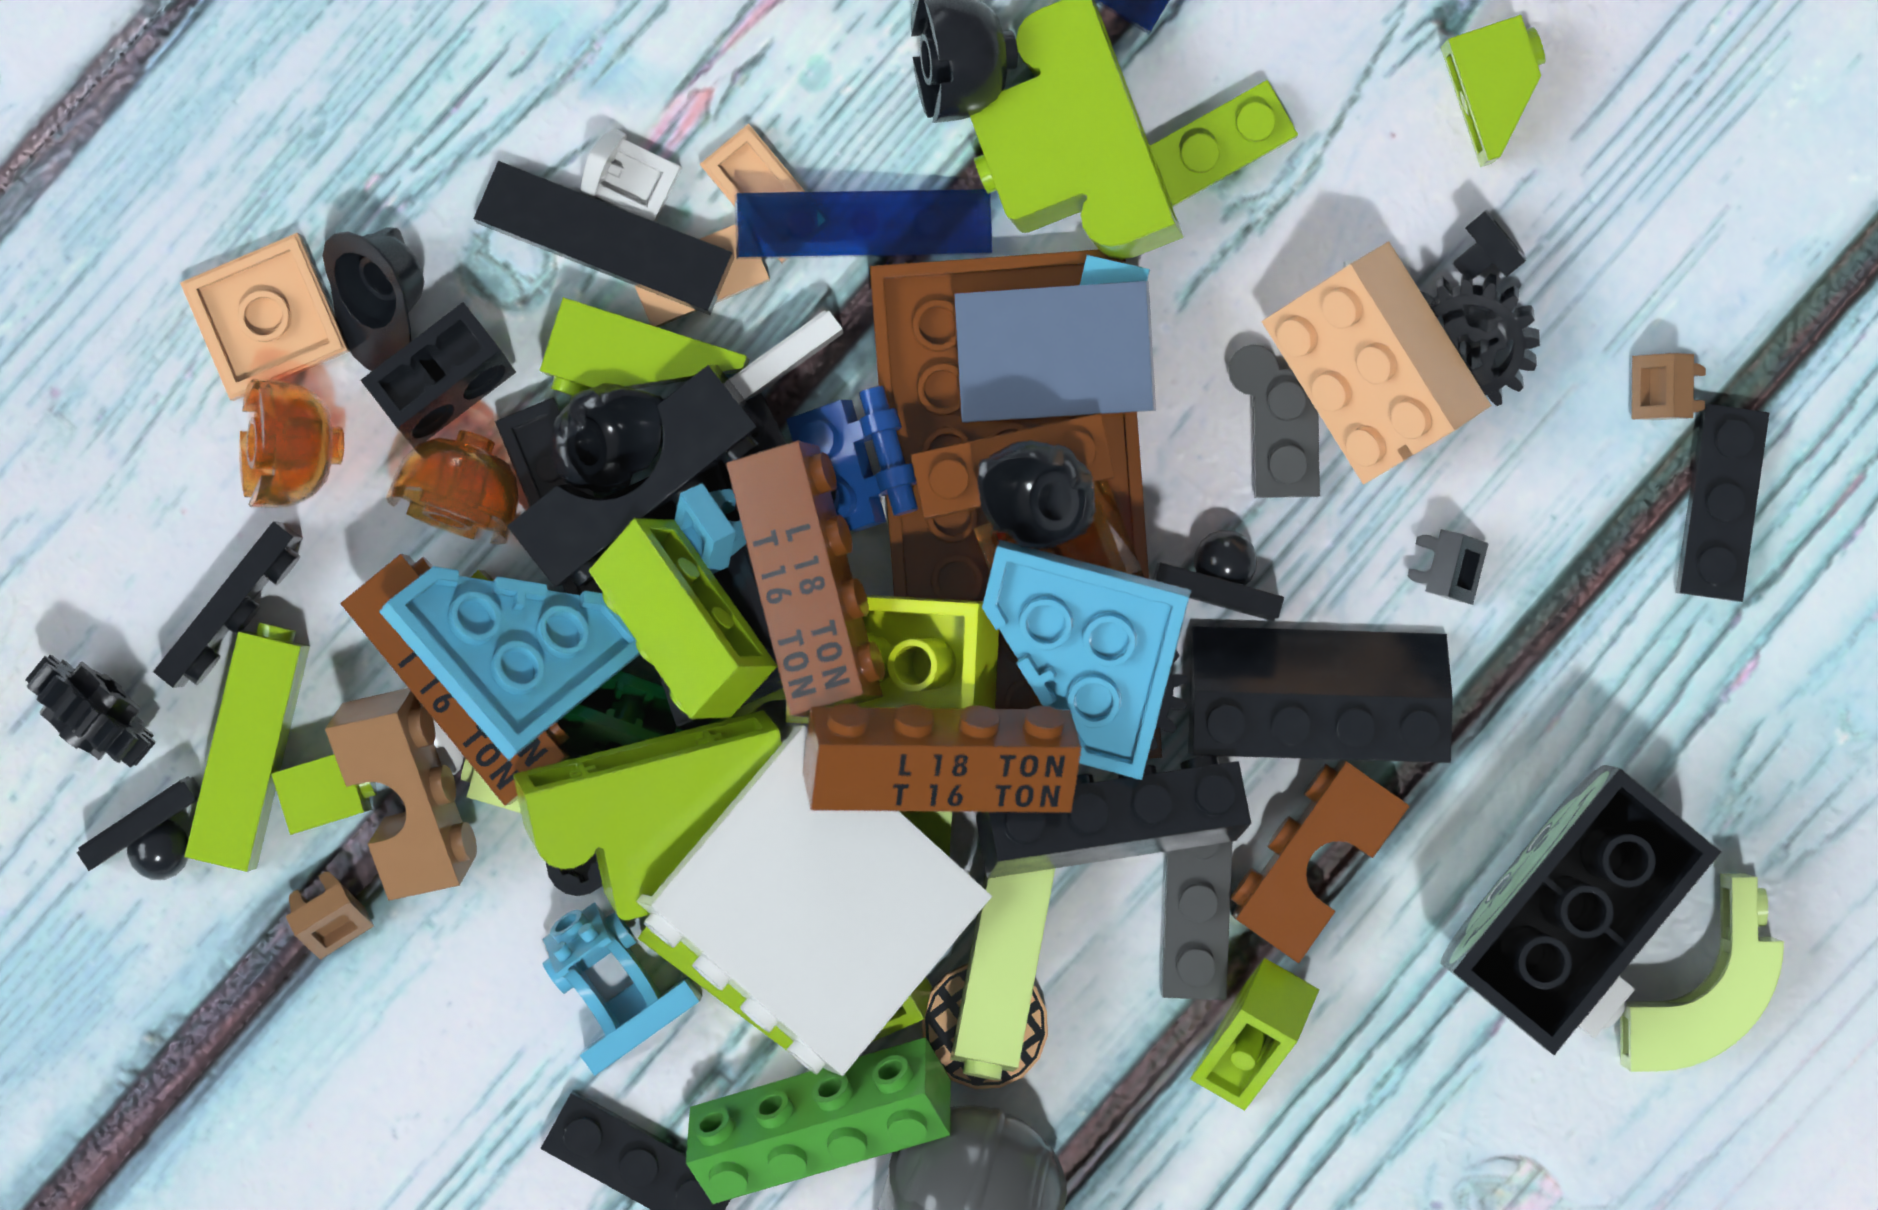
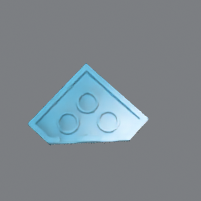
M1000 540L996 548L982 609L995 630H1000L1018 659L1016 664L1041 704L1057 710L1071 711L1082 747L1079 763L1142 780L1191 590L1033 548H1021L1018 544Z
M433 566L387 601L379 611L508 760H511L640 655L636 647V639L620 616L615 614L605 604L602 593L584 590L581 595L547 590V584L498 576L493 581L459 576V570Z

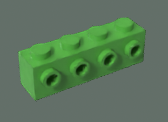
M924 1037L860 1056L843 1076L822 1068L817 1075L809 1071L690 1107L686 1164L712 1204H716L950 1136L951 1079L928 1040Z

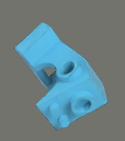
M595 902L583 911L573 910L563 915L552 926L550 934L543 938L549 958L542 963L547 974L563 994L575 988L594 1014L605 1034L585 1048L580 1054V1057L594 1076L696 1005L703 997L688 976L662 994L630 949L631 946L637 943V939L627 923L621 920L615 911L606 917ZM612 953L634 983L606 1002L584 971Z

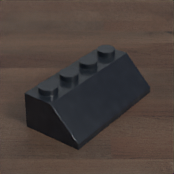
M1192 626L1189 754L1200 756L1451 763L1453 696L1447 634Z

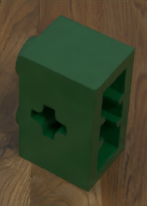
M623 671L615 674L559 720L570 735V738L563 745L567 750L582 756L683 731L676 726L663 686Z

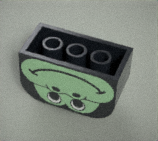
M1603 765L1585 778L1564 800L1474 909L1446 948L1441 958V965L1542 1048L1555 1055L1716 860L1721 851L1622 769Z

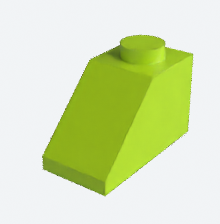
M1522 15L1449 38L1440 47L1480 167L1490 165L1501 157L1541 77L1539 65L1546 62L1543 45L1537 30L1534 27L1526 29Z
M1264 958L1237 994L1196 1065L1190 1080L1245 1111L1298 1042L1320 989Z

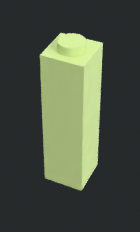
M1055 868L988 879L985 871L983 888L992 897L977 914L950 1060L964 1062L963 1074L990 1080H1001L1002 1070L1013 1072L1019 1067Z

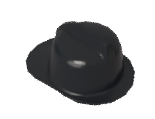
M386 227L374 234H367L365 236L349 231L335 233L325 242L322 255L325 271L330 282L336 321L352 356L366 369L371 371L412 341L408 313L421 298L425 283L423 270L416 256L405 245L401 231L394 227Z

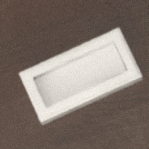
M824 310L729 380L747 401L766 390L844 333L843 329L831 312Z

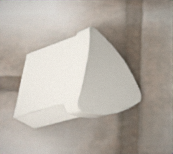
M617 129L610 130L602 136L588 155L581 181V193L656 222L682 169L679 165L627 141V134Z

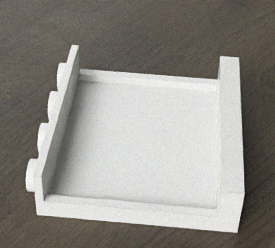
M787 724L780 732L782 745L768 759L653 896L642 894L636 902L650 913L644 924L655 935L673 948L681 941L698 956L692 964L698 973L720 990H723L729 983L746 999L740 1006V1009L751 1020L769 1033L777 1026L794 1042L787 1050L802 1065L816 1075L824 1068L843 1076L992 896L899 811H811L803 777L808 728L805 725Z

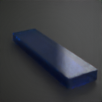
M985 189L736 193L734 195L736 259L989 255L992 253L991 193L988 194Z

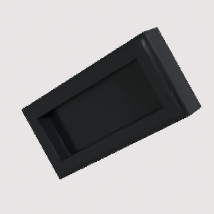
M1219 530L1210 533L1200 542L1194 557L1196 572L1161 562L1157 563L1153 580L1191 590L1190 599L1269 621L1279 619L1284 597L1246 586L1256 572L1257 555L1251 542L1244 535L1236 531Z
M187 776L78 847L77 855L88 871L127 848V857L130 864L141 876L151 880H166L176 876L186 866L188 858L184 857L188 837L186 832L176 822L169 819L198 801L200 786L194 777L189 778Z

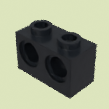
M462 302L360 381L411 446L417 449L514 375L516 371L498 345L465 303Z

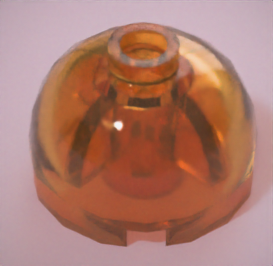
M252 379L249 382L243 399L242 412H254V417H251L248 430L240 431L239 464L244 497H251L248 503L250 507L279 508L295 506L312 498L327 482L331 464L341 465L344 456L343 428L341 426H332L331 416L326 404L316 393L298 383L277 379Z
M459 430L456 440L438 437L414 447L403 458L398 467L386 499L394 507L403 498L410 502L406 513L410 517L465 538L474 540L478 528L494 531L490 543L500 545L507 544L511 534L507 525L516 519L519 493L516 476L509 464L492 453L495 443L479 434Z

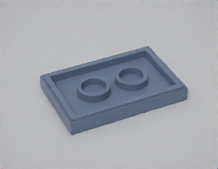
M1148 281L954 294L962 422L1156 411Z

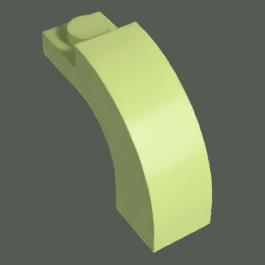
M1746 873L1720 874L1721 939L1719 954L1713 969L1697 988L1681 997L1666 1001H1626L1625 1011L1620 1017L1621 1066L1631 1072L1669 1071L1691 1067L1705 1062L1733 1046L1759 1020L1767 1008L1778 983L1783 962L1784 941L1774 937H1758V926H1766L1768 921L1767 892L1765 888H1758V877Z

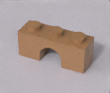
M409 688L343 702L326 726L325 731L346 787L366 782L384 784L401 797L406 808V812L385 816L368 842L369 850L388 901L460 886L476 857L477 844L472 827L468 822H462L456 806V784L452 771L447 765L441 764L435 748L436 732L432 716L424 707L420 706L418 699Z

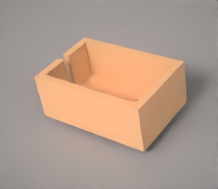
M1389 241L1346 266L1261 321L1363 485L1452 433L1492 406Z

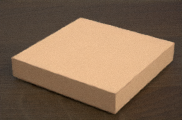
M299 233L290 235L180 282L228 397L232 401L350 352Z

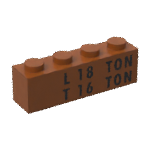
M795 441L727 462L790 716L809 717L810 707H833L838 704L856 705L883 697L879 680L885 677L884 662L878 646L873 641L869 642L863 617L869 613L868 600L859 579H853L847 557V554L851 553L853 549L852 538L845 519L841 515H837L831 491L836 489L837 482L835 471L828 455L825 452L821 453L819 446Z
M400 554L340 604L504 806L510 805L518 799L513 774L563 762L568 759L571 754L563 743L570 738V735L558 721L511 760H508L379 612L387 601L433 567L425 557H422L415 563L409 555Z
M838 704L833 707H810L803 777L811 811L1071 812L1082 747L1071 711L1057 710L1047 706H1036L1030 709H991L981 705H972L964 709L926 708L913 704L903 705L899 708H866L854 704Z

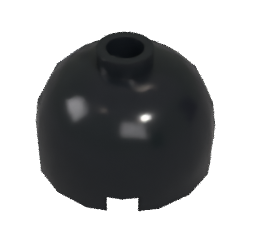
M983 0L914 1L911 37L921 36L920 56L913 57V65L918 94L927 118L933 117L932 123L966 119L973 114L981 112L994 102L1001 91L1004 90L1007 70L1017 68L1018 50L1013 31L1002 30L998 16Z

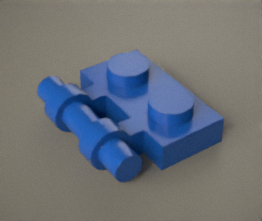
M884 386L872 387L859 392L865 416L860 418V420L857 419L852 400H838L786 419L792 442L802 441L819 446L820 452H825L831 460L840 496L839 504L835 511L837 515H841L845 519L850 534L886 522L880 500L882 496L888 495L894 516L918 510L912 488L913 485L917 484L913 465L905 463L896 432L902 428L897 409H890ZM870 440L873 441L881 469L874 476L864 442Z

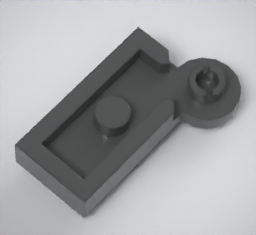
M1254 344L1242 347L1234 353L1229 361L1228 375L1230 382L1236 390L1242 394L1253 396L1254 498L1320 497L1319 414L1292 370H1279L1278 360L1272 351L1264 346Z

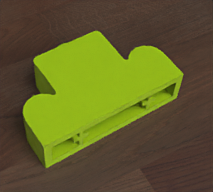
M1061 0L1036 10L1027 16L1019 26L1016 43L1018 53L1035 78L1001 91L994 102L981 112L970 116L983 151V155L975 157L974 162L988 194L994 191L998 192L1005 214L1022 233L1032 232L1081 212L1082 227L1098 250L1109 258L1119 260L1134 258L1184 238L1095 1Z
M763 710L513 774L523 824L540 857L551 866L560 869L575 868L586 863L596 851L604 893L621 920H631L650 915L649 912L636 902L642 894L653 896L768 759L782 745L778 727Z

